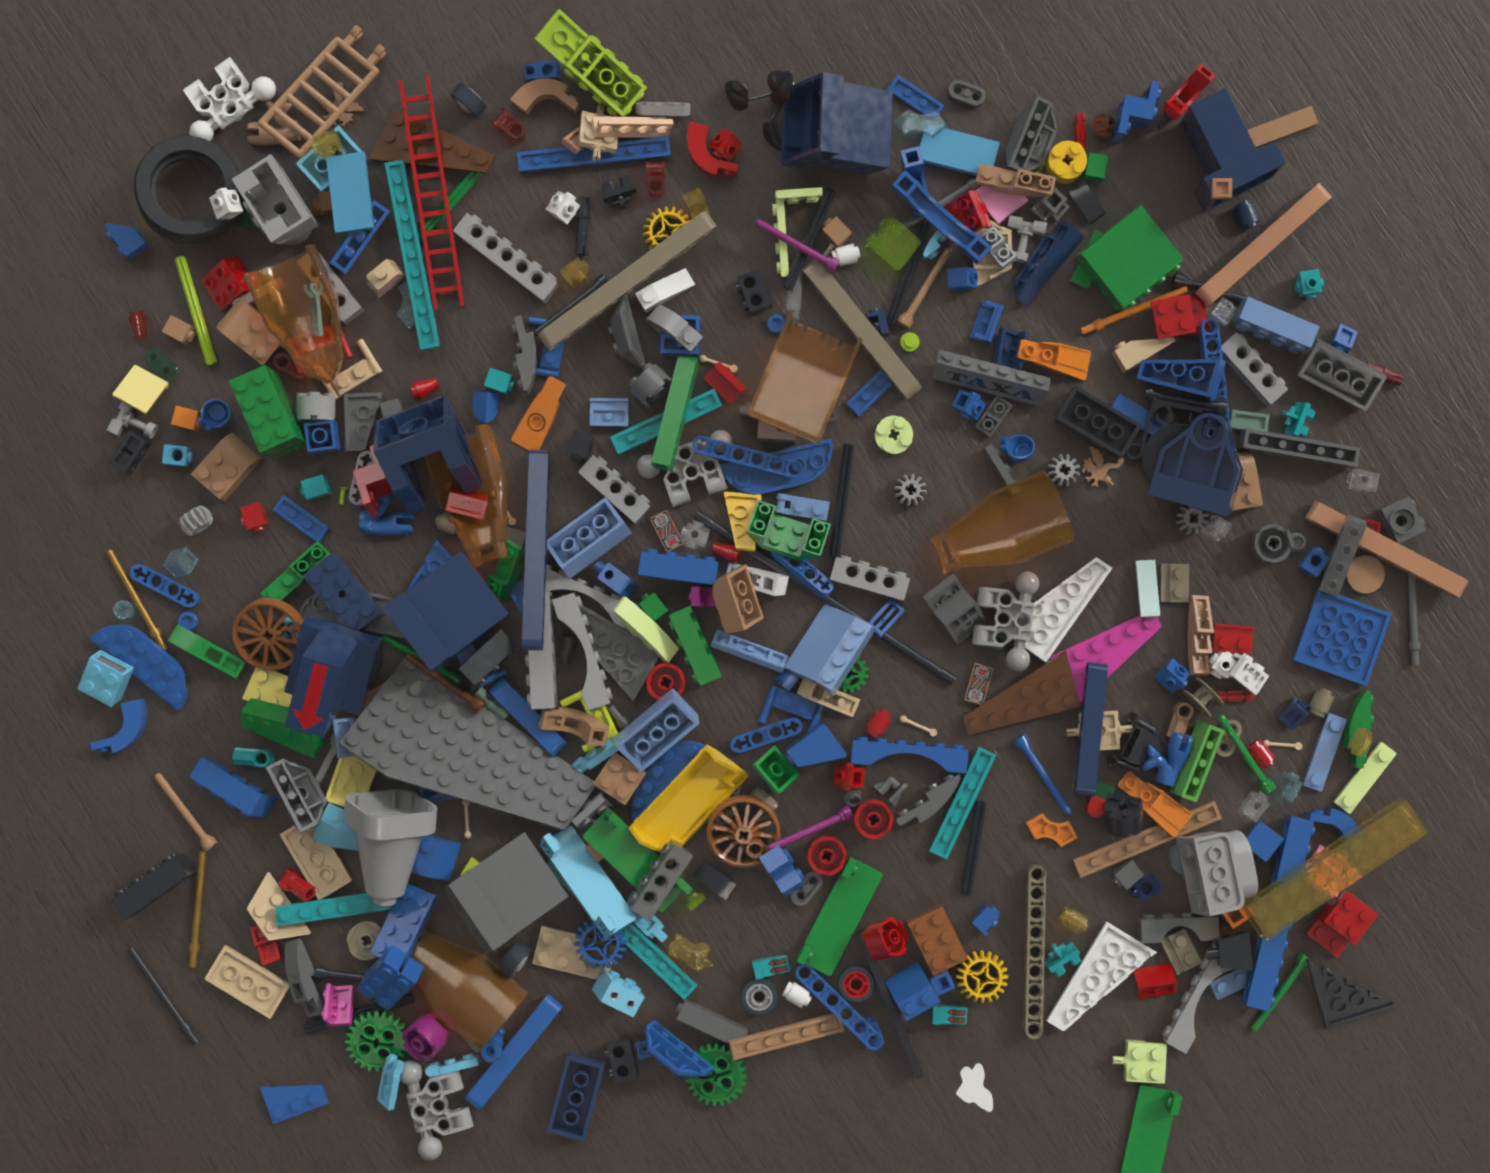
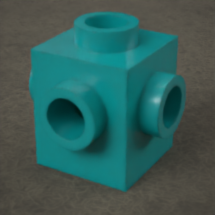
M1319 269L1301 271L1295 275L1294 289L1298 293V298L1305 297V300L1314 299L1322 292L1324 281L1323 278H1320Z

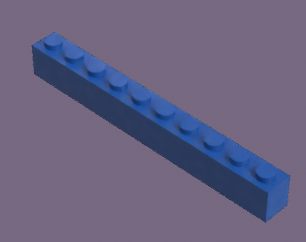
M1286 815L1281 835L1284 840L1278 847L1252 956L1253 970H1249L1241 1002L1246 1006L1269 1011L1270 1007L1274 1004L1273 993L1279 983V977L1277 976L1279 969L1283 966L1282 955L1288 945V939L1286 938L1288 931L1292 928V913L1297 908L1296 896L1301 890V875L1306 870L1305 859L1310 853L1309 842L1315 832L1313 821Z

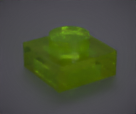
M695 891L687 898L689 902L686 903V906L692 911L706 899V896L702 891L698 894Z

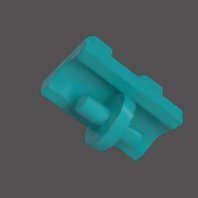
M1295 402V405L1290 407L1289 412L1283 411L1282 416L1286 418L1284 424L1287 425L1284 431L1285 435L1307 436L1309 430L1308 427L1303 425L1304 421H1311L1316 413L1310 408L1311 404Z
M1071 941L1066 945L1062 943L1058 947L1055 943L1051 944L1053 950L1048 953L1049 957L1044 960V964L1050 972L1055 973L1058 977L1065 973L1066 970L1063 965L1067 962L1072 966L1081 962L1078 955L1080 952Z

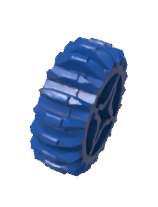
M591 919V925L585 921L583 924L586 929L583 927L578 929L582 935H575V938L580 939V941H576L574 945L581 947L575 952L583 953L579 959L583 960L586 957L585 965L587 966L591 961L593 962V969H595L597 963L600 970L603 969V963L606 964L607 968L611 967L610 961L616 965L618 961L615 957L619 959L623 957L619 951H626V948L621 946L627 943V940H621L626 935L625 932L620 934L616 932L605 939ZM593 929L594 941L585 945L586 934ZM598 937L601 941H606V943H604L603 945L604 948H602L600 945H595V943H597ZM616 941V950L608 956L607 945ZM588 950L599 951L603 958L592 956Z

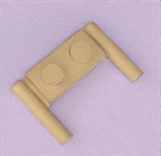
M363 339L358 340L356 343L366 359L359 361L331 378V380L321 365L314 367L328 393H335V400L382 372Z

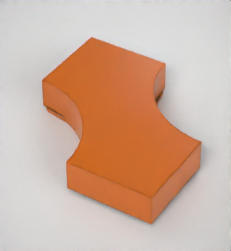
M1043 813L1025 822L1034 839L1042 837L1051 838L1060 847L1078 838L1069 821L1062 823L1051 822Z

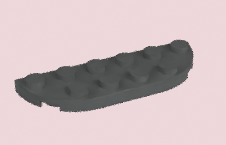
M342 591L341 598H344L346 596L345 591ZM317 593L309 597L299 611L302 619L309 615L341 625ZM370 593L382 609L383 606L393 600L385 595ZM384 609L385 613L364 629V631L405 638Z

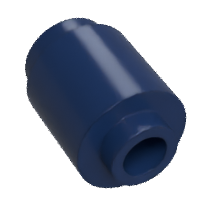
M1246 200L1235 205V214L1241 228L1246 227V230L1256 227L1257 222L1260 220L1253 203Z

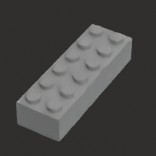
M549 591L545 592L543 651H529V655L525 656L526 667H529L530 673L526 675L527 686H530V693L527 694V703L531 705V709L558 707L553 593Z

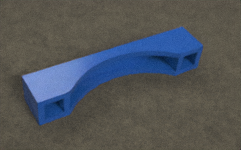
M904 171L892 184L891 190L976 265L992 248L978 234L947 212L907 171Z
M857 736L856 740H852L850 763L871 765L888 755L913 753L932 759L947 772L967 773L968 750L964 749V745L952 744V748H946L945 744L933 743V746H925L926 742L914 741V745L906 744V740H895V743H887V739L876 738L875 742L868 741V737Z

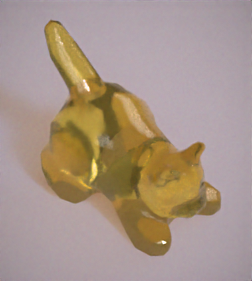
M680 934L674 936L675 941L669 944L670 950L668 955L670 957L685 961L690 968L697 971L702 970L703 966L712 968L713 964L707 959L710 947L706 943L699 942L693 944Z

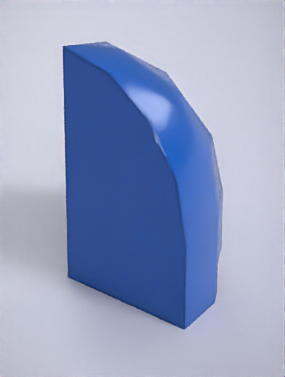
M473 391L472 406L476 418L484 423L491 422L498 413L500 393Z
M784 668L783 673L779 672L774 681L790 691L799 679V676Z

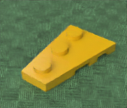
M724 492L736 550L756 551V542L746 533L757 501H761L762 496L759 494Z

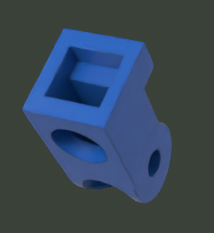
M557 60L524 65L525 82L528 83L537 79H554L561 82L559 62Z
M948 970L934 976L931 975L930 981L937 996L955 988Z

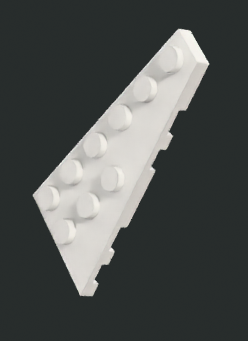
M1096 557L1034 603L1030 642H1026L1025 649L1046 663L1112 570V567ZM1022 616L1017 619V623L1020 626H1026L1028 620Z
M1106 921L1046 1021L1065 1031L1082 1014L1097 1004L1096 1002L1110 993L1129 974L1157 952Z

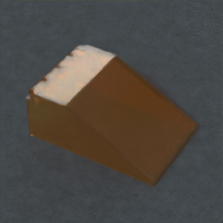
M791 309L747 415L819 445L863 338L859 337L856 346L843 341L842 346L839 347L840 339L826 334L822 340L820 339L821 331L808 327L807 331L803 332L805 325L799 322L791 326L795 311Z

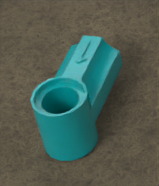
M235 747L233 752V762L239 765L266 767L271 765L275 759L274 753L269 749ZM262 753H264L267 757V761L265 763H263L260 760V756Z

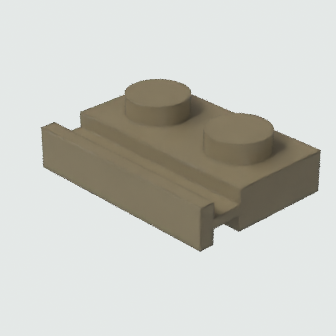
M1160 564L1159 602H1189V564Z
M1184 927L1163 938L1161 945L1176 975L1202 963Z

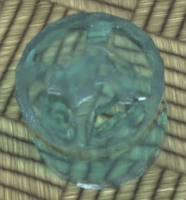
M120 600L115 603L113 613L119 619H131L136 614V606L131 601Z

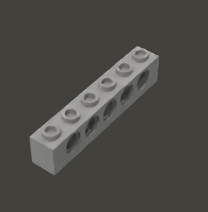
M466 213L453 230L455 235L543 303H546L559 287L556 282L557 278L550 272L544 273L541 270L543 267L533 260L531 263L526 259L527 255L522 250L518 249L516 251L511 247L512 243L505 237L500 239L496 236L498 232L489 225L487 228L482 225V220L475 214L471 216ZM475 230L482 231V235L479 238L473 237ZM491 241L497 242V247L492 250L488 249V244ZM511 253L512 258L509 261H504L503 255ZM520 265H527V270L524 273L518 272ZM541 276L542 282L538 285L533 284V278Z

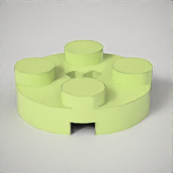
M888 416L877 425L874 435L875 442L886 453L900 454L912 443V427L903 417ZM891 430L899 433L897 440L889 438L888 435L891 434Z

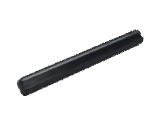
M977 800L975 804L961 887L963 895L972 894L987 804L981 800Z

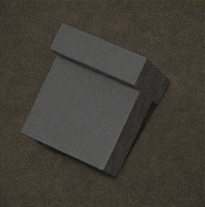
M525 832L442 888L485 953L494 951L516 933L569 897Z

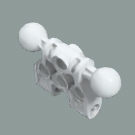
M231 57L227 58L214 67L222 79L221 84L215 85L211 91H208L201 80L197 79L183 89L195 109L202 116L211 117L207 122L202 120L194 122L190 126V136H194V138L201 137L211 141L217 128L225 129L229 124L241 120L246 112L254 108L252 105L254 102L272 99L276 92L274 82L268 77H258L252 83V90L248 92L249 82ZM241 81L240 86L237 87V88H234L235 84H236L237 82ZM225 92V96L219 99V95ZM210 103L209 108L203 110L204 105ZM236 107L235 112L232 113V114H229L230 110H231L232 108Z

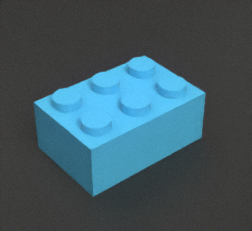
M338 125L303 156L296 165L321 192L328 191L330 187L326 157L362 151Z

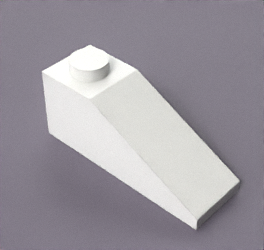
M685 268L650 284L635 294L645 313H648L655 309L657 305H662L695 286V283Z
M729 563L727 573L741 565ZM747 566L756 591L773 596L785 595L789 576Z

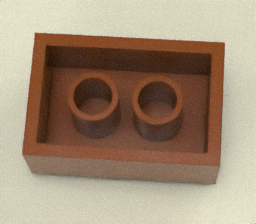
M941 904L906 920L933 976L968 959Z

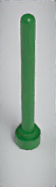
M386 634L381 636L383 642L406 655L412 654L423 662L416 651ZM445 668L438 671V673L458 687L460 686L461 682L452 674L453 672Z
M1223 714L1219 715L1218 720L1258 779L1259 789L1262 794L1266 795L1276 788L1272 779L1264 776L1227 718Z
M1302 953L1296 958L1298 959L1296 961L1297 965L1274 994L1273 1006L1270 1007L1269 1011L1262 1010L1250 1027L1252 1032L1258 1031L1302 970H1306L1308 967L1306 962L1307 956Z

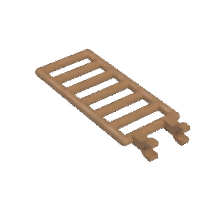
M357 25L353 27L350 34L344 40L340 37H335L258 121V125L298 158H302L379 74V69L375 65L385 57L386 49L379 44L368 59H365L351 46L363 36L361 33L362 29ZM337 46L369 71L363 80L331 55ZM324 60H327L357 85L351 93H348L318 68ZM312 73L345 99L338 107L305 82ZM300 87L332 113L325 121L293 96ZM287 101L319 126L313 135L280 110ZM274 115L306 140V143L300 149L268 124Z

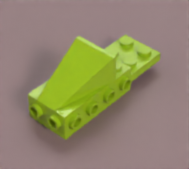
M560 9L556 10L534 37V40L564 68L563 72L573 82L577 83L581 89L591 92L593 94L592 98L600 105L603 103L607 107L606 111L611 116H627L631 112L633 104L643 97L644 91L647 88L643 84V80L636 74L633 75L626 64L621 61L619 62L615 58V54L600 45L599 39L593 35H587Z

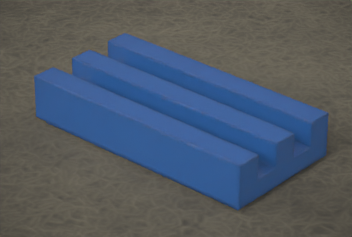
M890 598L868 624L873 626L874 633L880 639L905 610ZM892 604V609L874 626L875 620ZM897 609L899 612L885 626V628L882 631H880L879 627Z

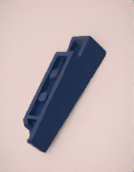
M1060 221L1053 235L1046 233L1015 278L1014 282L1018 290L1016 299L1024 306L1028 305L1083 240L1084 236L1073 225Z

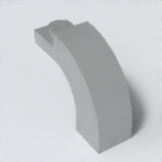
M657 305L645 319V322L659 334L661 331L666 333L690 353L703 338L702 335L688 325L687 321L662 305Z

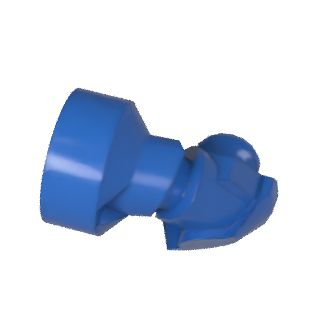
M500 1026L489 1030L486 1044L481 1049V1056L487 1062H495L502 1055L505 1030Z

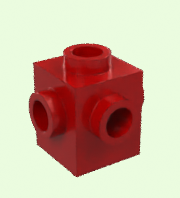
M722 128L708 146L713 150L712 155L715 158L730 162L743 144L732 132Z
M843 762V766L835 765L833 785L841 786V790L852 791V787L863 788L865 769L854 767L855 764Z

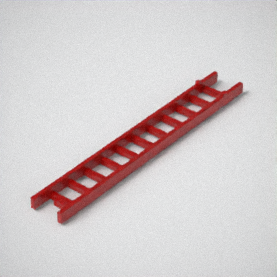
M428 76L425 77L428 95L405 97L403 81L398 80L433 308L434 311H437V293L446 295L453 294V291H458L460 306L465 307L430 78ZM429 100L431 114L408 117L406 103ZM432 119L434 133L411 136L409 122ZM435 138L437 152L414 155L412 141ZM438 158L440 172L417 175L415 160ZM441 177L443 190L420 193L418 180ZM444 196V210L423 212L422 198ZM447 215V229L426 231L424 218ZM443 234L450 235V248L429 250L427 237ZM446 253L453 254V267L432 269L430 256ZM455 272L456 286L434 287V274Z

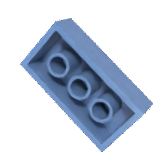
M1250 297L1239 303L1231 322L1235 329L1242 332L1249 331L1258 339L1266 338L1275 346H1285L1288 348V351L1294 354L1303 353L1312 347L1320 327Z
M605 497L547 539V548L561 569L569 578H572L632 534V532Z
M672 688L615 736V747L642 772L699 725L698 714Z

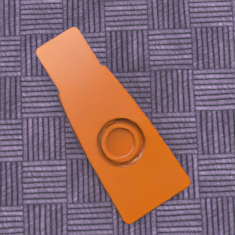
M1024 339L1020 340L1017 358L1034 362V364L1082 381L1086 380L1091 351L1061 343H1036Z
M552 376L548 377L542 391L539 392L523 416L511 441L527 450H540L557 414L560 404L558 401L566 387L565 383Z
M1130 771L1117 784L1128 795L1140 798L1143 804V811L1172 837H1176L1192 817V813L1165 792L1146 781L1143 782Z

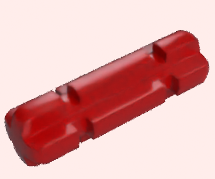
M1076 113L1075 140L1085 150L1086 124L1084 122L1086 121L1085 113Z
M1247 689L1245 691H1216V694L1223 702L1225 700L1227 702L1243 701V699L1245 701L1254 700V694Z

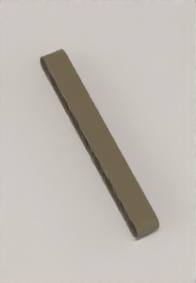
M815 259L807 263L802 268L805 277L877 366L884 371L883 373L886 377L894 382V387L903 398L909 400L922 389L920 383L831 273L826 271L823 264Z
M1037 864L1030 865L1026 872L1023 1030L1031 1039H1038L1043 1032L1046 871ZM1034 869H1040L1041 875L1039 878H1032L1031 874ZM1035 888L1040 889V895L1037 898L1031 896V891ZM1036 907L1039 908L1040 914L1037 917H1032L1031 910ZM1038 927L1040 930L1039 934L1034 937L1031 936V929ZM1032 947H1039V953L1036 956L1030 955ZM1033 966H1038L1039 968L1036 975H1030L1029 973L1030 968ZM1031 986H1038L1036 994L1032 995L1029 993ZM1037 1005L1038 1011L1030 1014L1028 1011L1029 1007ZM1030 1025H1037L1038 1028L1035 1033L1028 1032Z

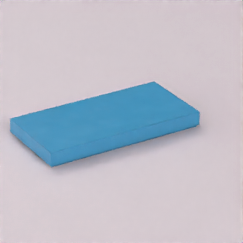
M926 123L920 150L924 163L977 176L980 164L994 166L1000 142Z
M365 152L326 157L335 233L340 234L374 229Z

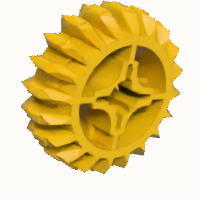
M667 206L664 207L665 212H661V209L658 208V215L652 212L653 220L650 218L646 219V222L650 225L643 226L644 230L648 231L643 233V237L648 238L645 240V244H651L649 250L659 244L656 241H662L669 237L667 234L664 235L666 233L665 225L670 231L673 230V234L689 222L686 221L689 218L688 214L682 216L683 210L681 209L675 213V207H672L671 212H668ZM666 218L675 219L681 224H669ZM661 221L662 229L653 236L654 227Z
M980 950V956H977L976 952L973 951L972 955L974 958L971 959L969 955H966L968 962H961L964 966L963 968L957 967V971L962 973L956 975L957 979H962L957 983V986H964L960 990L961 993L967 992V999L973 995V1002H977L978 997H980L981 1003L985 1002V997H987L989 1002H992V995L996 999L999 998L996 993L997 991L1004 993L1001 985L1007 986V983L1002 981V979H1008V975L1002 973L1006 972L1007 968L1001 967L1004 964L1002 960L996 962L998 960L997 955L991 958L992 953L990 951L987 952L986 956H984L983 950ZM983 962L979 969L970 970V967L975 963ZM989 963L995 966L997 978L989 975ZM982 972H984L985 976L988 978H986L985 980L983 979V981H980V979L976 975H979ZM967 975L976 980L975 990L968 986ZM986 984H995L991 989L981 992Z

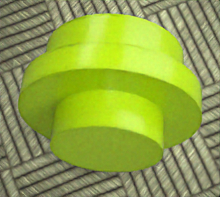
M905 333L901 337L900 345L905 351L912 352L918 348L919 338L914 333Z

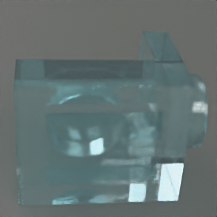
M1289 771L1288 774L1283 772L1281 776L1289 780L1290 783L1283 787L1281 798L1292 803L1303 782L1293 772Z

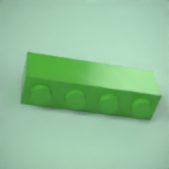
M1197 720L1191 735L1193 742L1190 753L1175 786H1171L1169 792L1197 802L1225 730Z

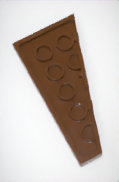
M394 108L369 158L371 161L393 162L403 159L405 164L411 165L402 111ZM409 122L411 136L434 133L433 126L426 122ZM437 128L443 168L482 174L489 173L496 159L495 155ZM435 138L412 141L414 155L437 152ZM438 158L415 160L416 166L439 168Z
M1066 650L1054 659L1047 661L1035 671L1033 670L1011 684L1007 689L997 693L985 703L964 714L963 719L967 734L971 735L1080 707Z

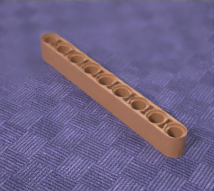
M1318 183L1201 286L1195 294L1207 307L1211 305L1332 196Z
M1317 501L1313 502L1305 517L1309 522L1336 536L1339 535L1346 518L1345 515ZM1366 527L1358 546L1359 548L1452 597L1460 598L1469 582L1468 580Z

